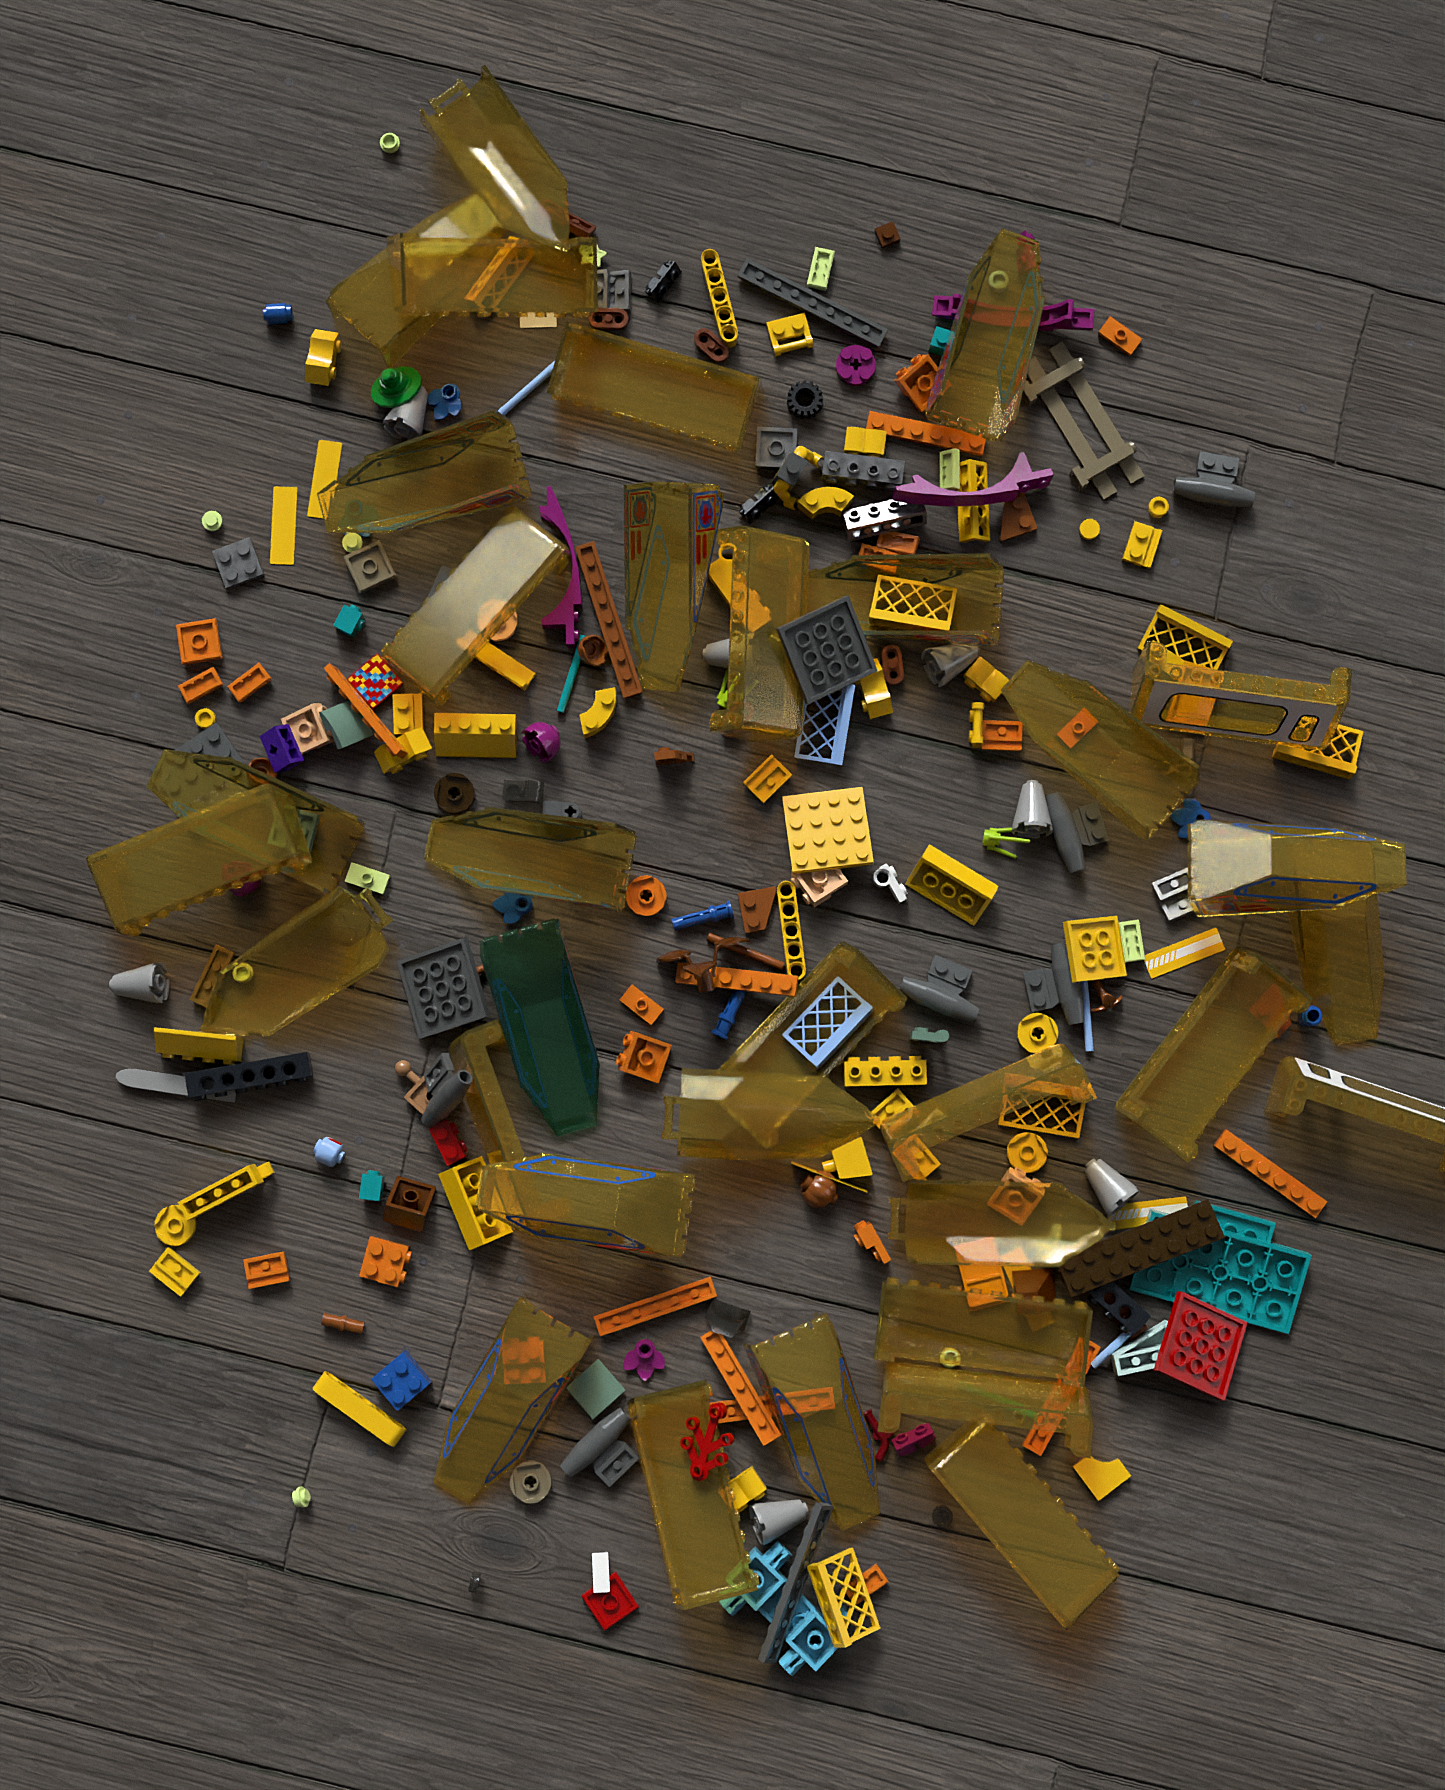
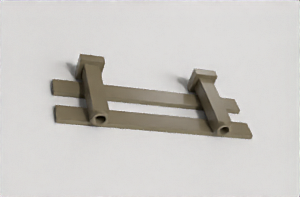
M1062 341L1049 349L1059 368L1046 375L1038 360L1034 357L1030 362L1028 361V370L1026 369L1027 376L1032 384H1029L1028 381L1023 383L1022 386L1020 384L1019 390L1022 387L1023 391L1019 392H1022L1021 396L1028 407L1035 404L1037 396L1041 397L1083 466L1081 469L1078 465L1069 473L1077 489L1081 491L1086 488L1089 480H1091L1101 498L1105 500L1117 493L1116 488L1105 472L1106 470L1118 464L1130 484L1143 478L1145 475L1132 456L1137 452L1134 443H1124L1083 376L1081 370L1085 368L1084 361L1080 357L1073 359ZM1026 363L1022 364V365H1023L1022 368H1023L1024 370H1025ZM1065 380L1071 386L1110 450V453L1100 459H1097L1054 388Z

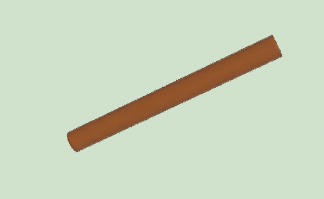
M709 933L707 941L712 943L724 939L712 933ZM739 944L726 947L782 970L785 963Z

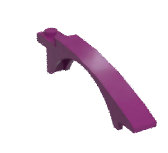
M934 295L932 316L956 320L962 302V295ZM964 298L958 321L968 322L975 300ZM1073 299L1039 307L1032 330L1053 331L1054 329L1093 331L1095 309L1074 308ZM976 301L969 323L1012 328L1018 308L996 306ZM1034 307L1033 311H1030V308H1020L1014 328L1029 330L1036 307Z
M1023 452L1018 454L1011 472L1002 481L987 489L973 492L951 491L935 486L919 475L912 476L913 483L896 486L892 498L897 502L945 507L988 505L1014 501L1018 492L1025 493L1032 489H1044L1050 485L1054 474L1051 468L1032 472L1026 455Z
M547 486V506H539V513L542 518L555 526L565 538L571 551L573 566L571 581L565 596L552 612L541 619L543 629L566 628L567 648H575V642H579V630H575V622H579L578 610H575V608H583L580 573L571 534L552 487Z

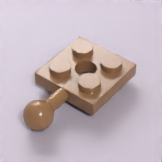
M401 1060L395 1065L396 1073L402 1077L406 1076L415 1084L404 1098L423 1115L429 1102L424 1076L420 1079L411 1071L410 1063Z

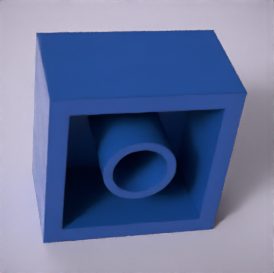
M407 1350L403 1351L371 1378L396 1411L401 1409L432 1382Z

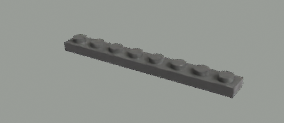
M746 258L738 273L737 278L878 349L888 332L887 328Z
M816 1502L811 1510L808 1525L804 1529V1536L797 1548V1555L789 1570L787 1582L782 1589L779 1604L775 1608L772 1623L768 1627L765 1642L760 1649L758 1660L764 1664L777 1662L809 1575L807 1566L812 1564L834 1507L829 1503Z

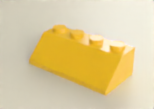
M434 713L436 757L516 758L518 718L516 714Z
M930 844L905 885L973 926L983 914L999 887Z
M154 1027L156 1053H162L164 1058H174L175 1054L182 1055L183 1060L194 1061L195 1057H203L202 1062L215 1063V1059L223 1060L222 1064L235 1065V1061L241 1062L244 1037Z
M482 1156L438 1174L469 1250L513 1232L509 1220L506 1219L507 1215Z

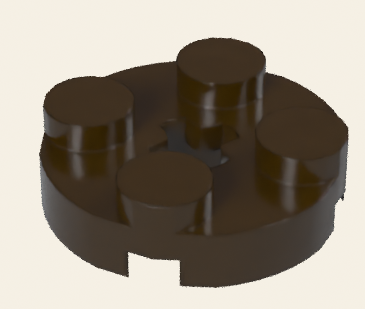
M449 773L436 783L434 798L438 806L445 812L459 814L467 811L473 804L475 789L472 782L463 774ZM454 788H457V791L460 793V796H456V799H452V795H449V792L453 791Z

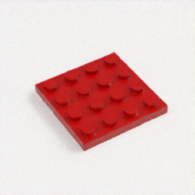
M1177 1291L1154 1371L1217 1400L1225 1401L1248 1322L1182 1291Z

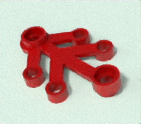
M721 1402L714 1403L709 1407L710 1420L705 1437L700 1428V1420L697 1417H690L686 1420V1427L693 1431L700 1448L699 1457L694 1448V1439L692 1437H683L680 1440V1446L688 1452L692 1462L690 1474L696 1481L705 1480L710 1474L711 1469L726 1465L729 1460L728 1455L722 1452L716 1454L713 1460L707 1462L710 1453L734 1443V1436L731 1433L722 1434L720 1439L713 1442L718 1421L724 1419L727 1415V1407ZM692 1420H693L694 1423H695L694 1427H693L692 1424H691V1421H692ZM726 1436H727L728 1439H729V1442H728V1443H727L726 1440H725V1437H726Z

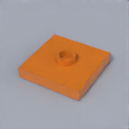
M216 618L176 625L182 665L223 659Z

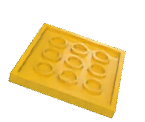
M862 787L782 796L792 874L873 865L874 861Z

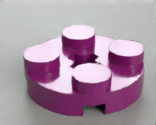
M851 345L841 350L836 360V372L844 383L850 386H861L874 375L876 362L870 349L860 345ZM854 361H858L861 364V367H858L857 370L850 366Z

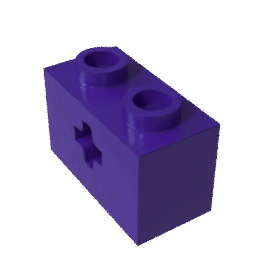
M289 724L274 726L259 736L275 773L289 771L304 761Z

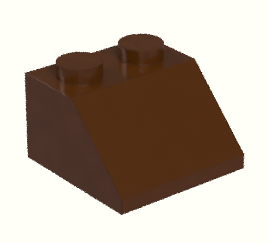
M397 1176L385 1204L383 1221L422 1232L429 1216L436 1186Z

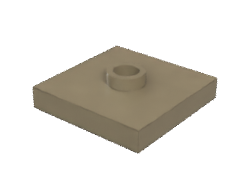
M380 540L343 556L360 594L397 577Z

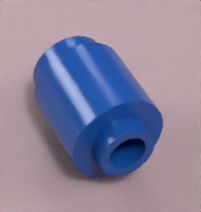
M266 304V308L263 309L264 321H268L269 325L293 321L291 304Z
M1306 1006L1299 1010L1297 1018L1299 1023L1305 1027L1316 1026L1322 1020V1012L1316 1006Z

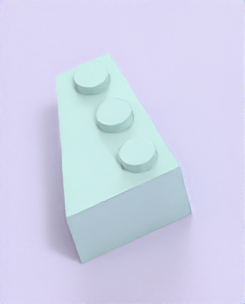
M1163 1320L1135 1339L1120 1346L1112 1353L1110 1357L1114 1374L1121 1376L1153 1369L1168 1321Z

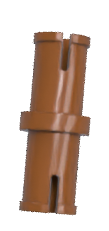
M324 1312L321 1326L324 1325L337 1328L341 1332L346 1330L362 1335L365 1321L349 1319L346 1315L341 1317Z

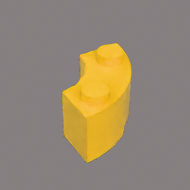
M314 330L310 337L309 354L305 363V382L329 386L331 379H335L337 352L340 353L341 341L338 340L339 333Z
M836 487L817 488L802 496L797 502V508L811 519L822 513H834L841 517L842 511L846 510L853 502L854 495Z
M878 658L873 659L878 671L855 681V685L859 684L863 697L861 701L863 712H868L870 719L893 713L891 697Z
M615 687L595 691L593 706L587 712L580 714L584 738L597 734L611 720L617 704Z
M420 727L396 738L409 753L403 759L398 756L393 757L386 750L387 744L377 748L374 754L383 773L391 771L394 774L403 770L402 766L414 760L420 761L426 758V753L432 747L423 728Z

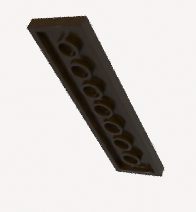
M1207 1199L1057 1257L1055 1261L1070 1298L1224 1239L1225 1236L1210 1201Z

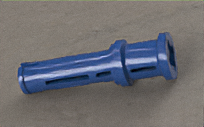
M730 900L722 905H710L707 910L672 918L674 930L677 931L709 921L717 923L718 920L728 917L734 918Z
M733 991L724 1012L718 1016L719 1020L715 1029L711 1030L710 1033L724 1040L728 1039V1032L731 1026L736 1023L734 1018L747 991Z

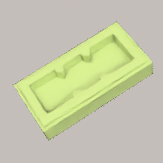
M815 247L807 287L826 291L835 251Z
M954 448L940 452V488L951 491L960 489L959 449Z
M351 862L345 882L384 895L390 875Z
M1139 920L1119 922L1125 963L1145 960Z

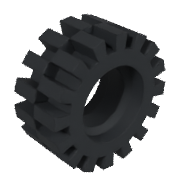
M803 380V383H800V381L796 382V385L794 386L793 384L788 392L787 407L789 412L793 413L796 418L799 416L801 420L803 418L808 420L811 416L814 418L822 407L821 389L819 390L817 384L813 385L812 381L810 383H806L807 380ZM800 394H809L813 399L812 404L808 407L800 406L797 402Z

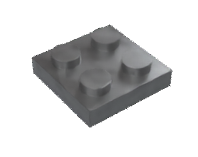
M757 427L755 468L779 469L789 451L794 452L796 449L797 429Z
M250 537L212 551L227 590L265 576Z

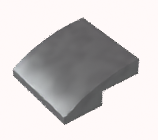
M608 269L589 271L588 310L592 311L595 308H619L624 311H631V272L629 270L610 272Z
M1189 867L1151 884L1168 923L1198 911L1195 902H1198L1199 906L1200 903L1206 904L1205 901L1199 902L1203 898Z

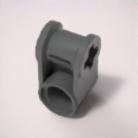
M543 801L542 820L557 823H575L577 821L569 822L570 820L564 821L563 819L570 817L573 819L578 818L579 821L581 818V810L575 803ZM571 808L576 812L572 817L567 814V812L571 811Z

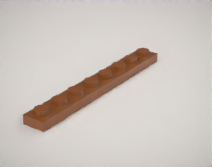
M592 541L576 546L577 556L623 698L626 699L642 694L643 691L595 543Z

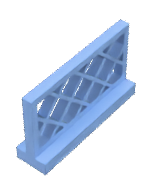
M849 684L843 687L841 696L836 700H833L829 694L828 696L832 703L823 709L817 701H814L820 711L812 717L807 713L806 707L808 704H805L803 700L795 758L842 765L855 685ZM840 699V706L838 707L836 702ZM834 704L839 712L837 717L830 720L824 710ZM822 712L829 722L819 729L813 718ZM806 714L809 719L804 722ZM837 719V724L835 727L832 722ZM811 721L817 731L807 737L803 731V726ZM831 724L835 729V736L827 740L821 730ZM819 732L826 742L816 749L809 739ZM803 734L806 739L801 742ZM834 739V743H833V747H832L829 742ZM808 741L814 751L808 755L799 754L800 745ZM828 744L832 750L831 759L822 758L818 750ZM816 752L819 757H815V756H811V755Z
M837 976L782 1036L819 1070L874 1012V1009ZM838 983L844 987L845 996H833V988ZM856 998L861 1003L856 1010H848L847 999ZM833 999H845V1010H833ZM821 1000H830V1011H819ZM845 1013L844 1023L834 1025L833 1014ZM809 1014H816L817 1025L805 1026V1017ZM819 1014H831V1025H819ZM817 1028V1040H805V1029ZM819 1028H831V1036L828 1039H820ZM794 1029H802L803 1040H793L789 1034ZM797 1043H803V1048L800 1047ZM805 1043H817V1051L812 1056L806 1052Z

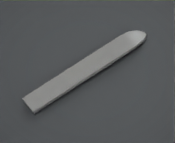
M124 1069L116 1074L117 1080L126 1086L188 1096L185 1076L139 1069ZM212 1080L204 1081L206 1090L213 1088L214 1082ZM225 1083V1085L228 1087L233 1085L231 1083ZM235 1090L228 1091L227 1096L215 1098V1094L206 1095L207 1099L234 1103L236 1099Z

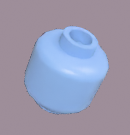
M325 1137L323 1140L319 1139L313 1150L315 1160L329 1167H333L336 1163L340 1164L345 1156V1152L342 1151L343 1144L329 1137Z

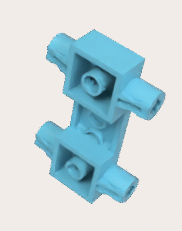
M778 1540L764 1555L755 1546L726 1576V1581L732 1588L719 1600L723 1608L734 1616L748 1603L755 1611L758 1610L772 1623L775 1608L779 1604L782 1589L787 1582V1578L778 1569L792 1556L790 1551ZM759 1575L760 1581L754 1580L752 1582V1576ZM801 1594L785 1638L791 1648L779 1659L780 1665L791 1676L806 1662L817 1671L838 1649L833 1646L823 1614ZM842 1604L840 1611L846 1617L848 1610ZM818 1635L819 1641H811V1636Z

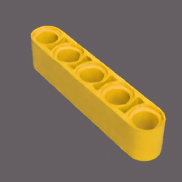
M707 249L701 255V267L720 340L728 348H732L737 344L738 330L719 255L715 250ZM708 258H712L715 260V262L712 264H708L705 262V260ZM718 277L720 280L713 283L710 281V278ZM718 295H721L725 299L721 302H718L714 298ZM726 314L729 316V319L721 320L719 316ZM726 333H732L734 337L732 339H726L724 335Z
M783 881L777 887V899L787 974L792 975L791 968L799 966L802 969V974L798 980H801L806 973L796 890L791 882ZM789 886L792 893L789 896L782 895L780 892L781 887ZM785 906L794 908L792 916H786L783 913ZM788 926H794L797 934L795 936H788L785 929ZM790 946H797L800 951L799 955L795 957L790 956L788 948Z
M327 1371L323 1372L312 1388L322 1398L392 1447L396 1446L406 1431L402 1424Z

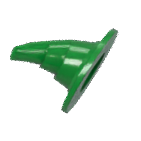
M412 367L386 368L372 385L371 397L374 403L380 407L393 408L401 406L417 395L422 385V378L419 372Z

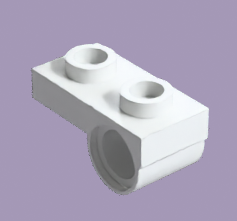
M886 863L874 873L873 883L879 888L888 886L897 903L900 904L907 899L905 895L908 893L902 883L898 884L895 879L897 873L892 866L889 867ZM885 873L888 877L887 882L880 883L877 880V874Z

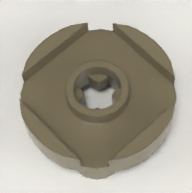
M535 1460L520 1463L510 1477L512 1493L524 1503L531 1504L541 1501L548 1494L552 1484L551 1474L545 1464ZM528 1476H532L533 1479H536L537 1482L534 1483V1487H530L529 1484H525V1481L528 1480Z

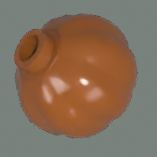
M823 1170L816 1171L817 1173L814 1172L813 1174L808 1173L800 1185L803 1188L801 1194L805 1203L813 1208H822L829 1203L833 1205L839 1196L836 1193L837 1181L833 1180L835 1177Z

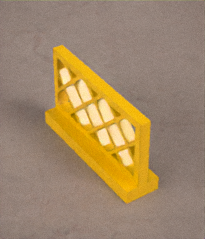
M878 575L869 614V624L930 635H949L957 588ZM881 581L889 582L893 588L884 593L880 588ZM907 585L911 587L913 592L904 597L899 588ZM924 588L929 589L933 594L925 600L919 594ZM896 591L901 599L892 604L887 596ZM943 592L952 593L951 600L943 603L939 597ZM916 594L921 603L912 608L907 599ZM936 598L941 606L932 611L927 603ZM882 599H885L889 605L885 610L876 609V604ZM904 602L909 610L904 614L898 613L895 607ZM924 605L929 614L920 617L915 610ZM944 609L948 614L947 621L938 620L935 614Z
M1159 605L1137 648L1145 652L1147 648L1144 647L1147 638L1155 636L1156 642L1160 644L1158 635L1169 632L1172 643L1163 647L1166 648L1173 645L1175 654L1180 658L1191 654L1195 664L1197 663L1193 653L1205 650L1208 662L1198 665L1209 664L1210 668L1217 670L1233 641L1163 605ZM1158 618L1166 622L1168 630L1156 632L1154 625ZM1179 628L1184 631L1186 639L1175 642L1171 631ZM1153 629L1154 634L1149 636L1151 630ZM1187 633L1193 635V637L1188 638ZM1193 638L1201 639L1204 648L1193 651L1189 640ZM1187 641L1190 652L1179 656L1176 644ZM1205 642L1211 644V646L1206 647ZM1217 647L1222 650L1219 658L1210 660L1207 649Z
M1310 716L1301 718L1299 725L1295 728V730L1302 728L1307 736L1301 741L1307 740L1310 736V732L1305 725L1308 723L1316 724L1317 718ZM1331 722L1328 728L1334 729L1338 735L1337 737L1330 740L1328 735L1325 734L1324 739L1326 743L1320 747L1313 746L1315 749L1311 751L1304 750L1301 744L1295 743L1289 746L1282 744V741H1277L1272 758L1351 779L1356 774V763L1364 731ZM1293 732L1291 735L1292 739L1298 740ZM1347 734L1356 735V743L1349 745L1344 736ZM1341 739L1346 748L1338 752L1332 742ZM1329 745L1334 755L1330 757L1324 756L1320 749ZM1348 750L1352 756L1351 763L1343 761L1340 754Z
M1006 1075L998 1125L1079 1138L1089 1091L1081 1087ZM1009 1090L1018 1091L1021 1095V1098L1013 1104L1007 1098ZM1031 1094H1038L1042 1101L1031 1107L1026 1098ZM1052 1097H1057L1062 1104L1052 1111L1046 1101ZM1024 1100L1030 1109L1019 1115L1014 1106ZM1073 1100L1080 1101V1109L1072 1114L1066 1105ZM1044 1103L1050 1113L1040 1119L1034 1110ZM1065 1107L1070 1116L1060 1122L1054 1113ZM1012 1108L1018 1117L1012 1122L1003 1121L1005 1112ZM1033 1112L1038 1121L1032 1125H1027L1022 1118ZM1051 1115L1058 1122L1052 1129L1046 1128L1043 1124V1121ZM1072 1118L1077 1124L1075 1133L1066 1131L1063 1127V1124Z
M848 1548L818 1563H812L807 1566L834 1648H846L852 1645V1642L880 1629L853 1548ZM846 1555H849L851 1561L849 1568L841 1565ZM829 1563L835 1565L832 1576L828 1574L825 1566ZM840 1569L847 1572L844 1582L837 1579ZM851 1575L857 1579L856 1588L848 1585ZM835 1582L842 1586L839 1596L835 1595L833 1590ZM847 1589L854 1592L851 1603L844 1599ZM858 1595L863 1597L864 1600L862 1609L855 1605ZM842 1603L849 1606L846 1617L840 1611ZM854 1609L861 1613L858 1623L851 1620ZM865 1615L870 1617L872 1623L870 1628L862 1626ZM849 1623L856 1627L854 1635L849 1637L847 1631Z

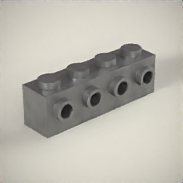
M825 451L822 479L832 484L839 481L845 482L848 486L862 484L866 488L875 489L878 486L885 487V490L895 491L896 486L902 485L905 461Z
M893 499L842 511L843 523L849 542L927 524L925 505L897 502Z

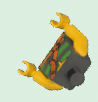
M803 446L796 447L794 452L789 451L771 482L774 485L775 493L784 501V506L795 510L794 503H797L799 499L790 496L789 492L794 487L806 464L809 462L819 468V460H824V457Z

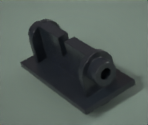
M668 260L664 262L656 273L661 278L653 277L645 287V293L649 296L653 295L657 303L667 294L669 288L682 273L676 261Z
M770 485L763 486L753 495L757 499L756 502L750 498L740 506L739 513L746 517L749 524L759 519L761 514L773 506L779 499L774 491V487L771 488Z

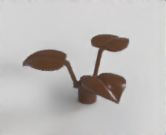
M728 937L714 943L713 961L692 963L688 956L691 954V951L674 950L658 957L656 962H669L681 958L687 960L688 965L683 966L682 969L694 975L699 992H708L715 989L713 977H716L715 969L718 951L721 948L731 947L742 942L750 943V939Z

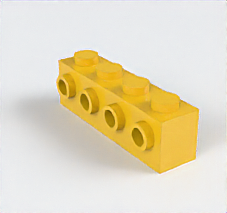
M901 1056L889 1057V1061H881L880 1057H868V1061H860V1057H849L847 1062H843L844 1086L927 1085L926 1060H921V1056H909V1060H901Z

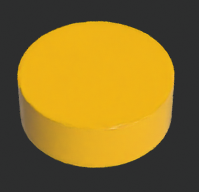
M1155 497L1148 504V512L1155 518L1163 517L1169 509L1168 501L1163 497Z
M1093 519L1084 520L1079 527V534L1085 540L1096 538L1100 531L1098 522Z
M204 708L196 713L195 722L200 728L207 729L216 723V715L210 709Z

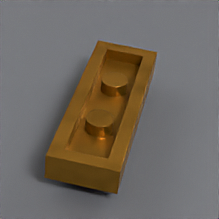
M216 944L189 1000L210 1008L236 953Z

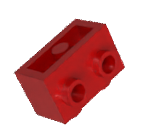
M445 1120L429 1129L447 1166L468 1156L466 1152L469 1150L464 1140L460 1141L457 1135L459 1130L455 1122L451 1123L450 1120Z

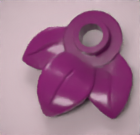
M649 1339L638 1341L635 1349L629 1351L624 1359V1370L636 1368L638 1375L644 1381L652 1375L654 1368L664 1369L665 1366L664 1356L655 1350L654 1343ZM642 1346H648L649 1351L643 1353L641 1350Z

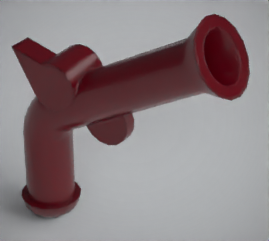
M869 1409L862 1416L864 1415V1418H866L874 1431L872 1437L875 1440L879 1439L881 1442V1446L874 1458L877 1462H882L889 1448L888 1438L894 1433L882 1430L872 1414V1409Z

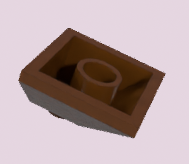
M1053 1268L1012 1271L1015 1312L1017 1314L1040 1313L1057 1309Z

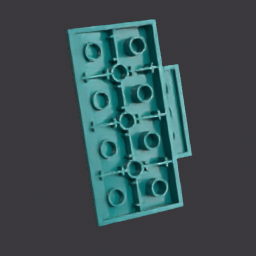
M1211 1204L1225 1236L1224 1239L1132 1274L1129 1290L1172 1302L1175 1300L1177 1291H1182L1243 1321L1289 1334L1312 1255L1309 1252L1271 1242L1276 1225L1275 1222ZM1150 1209L1146 1223L1168 1215V1213Z

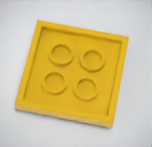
M1117 916L1063 922L1072 983L1127 976Z

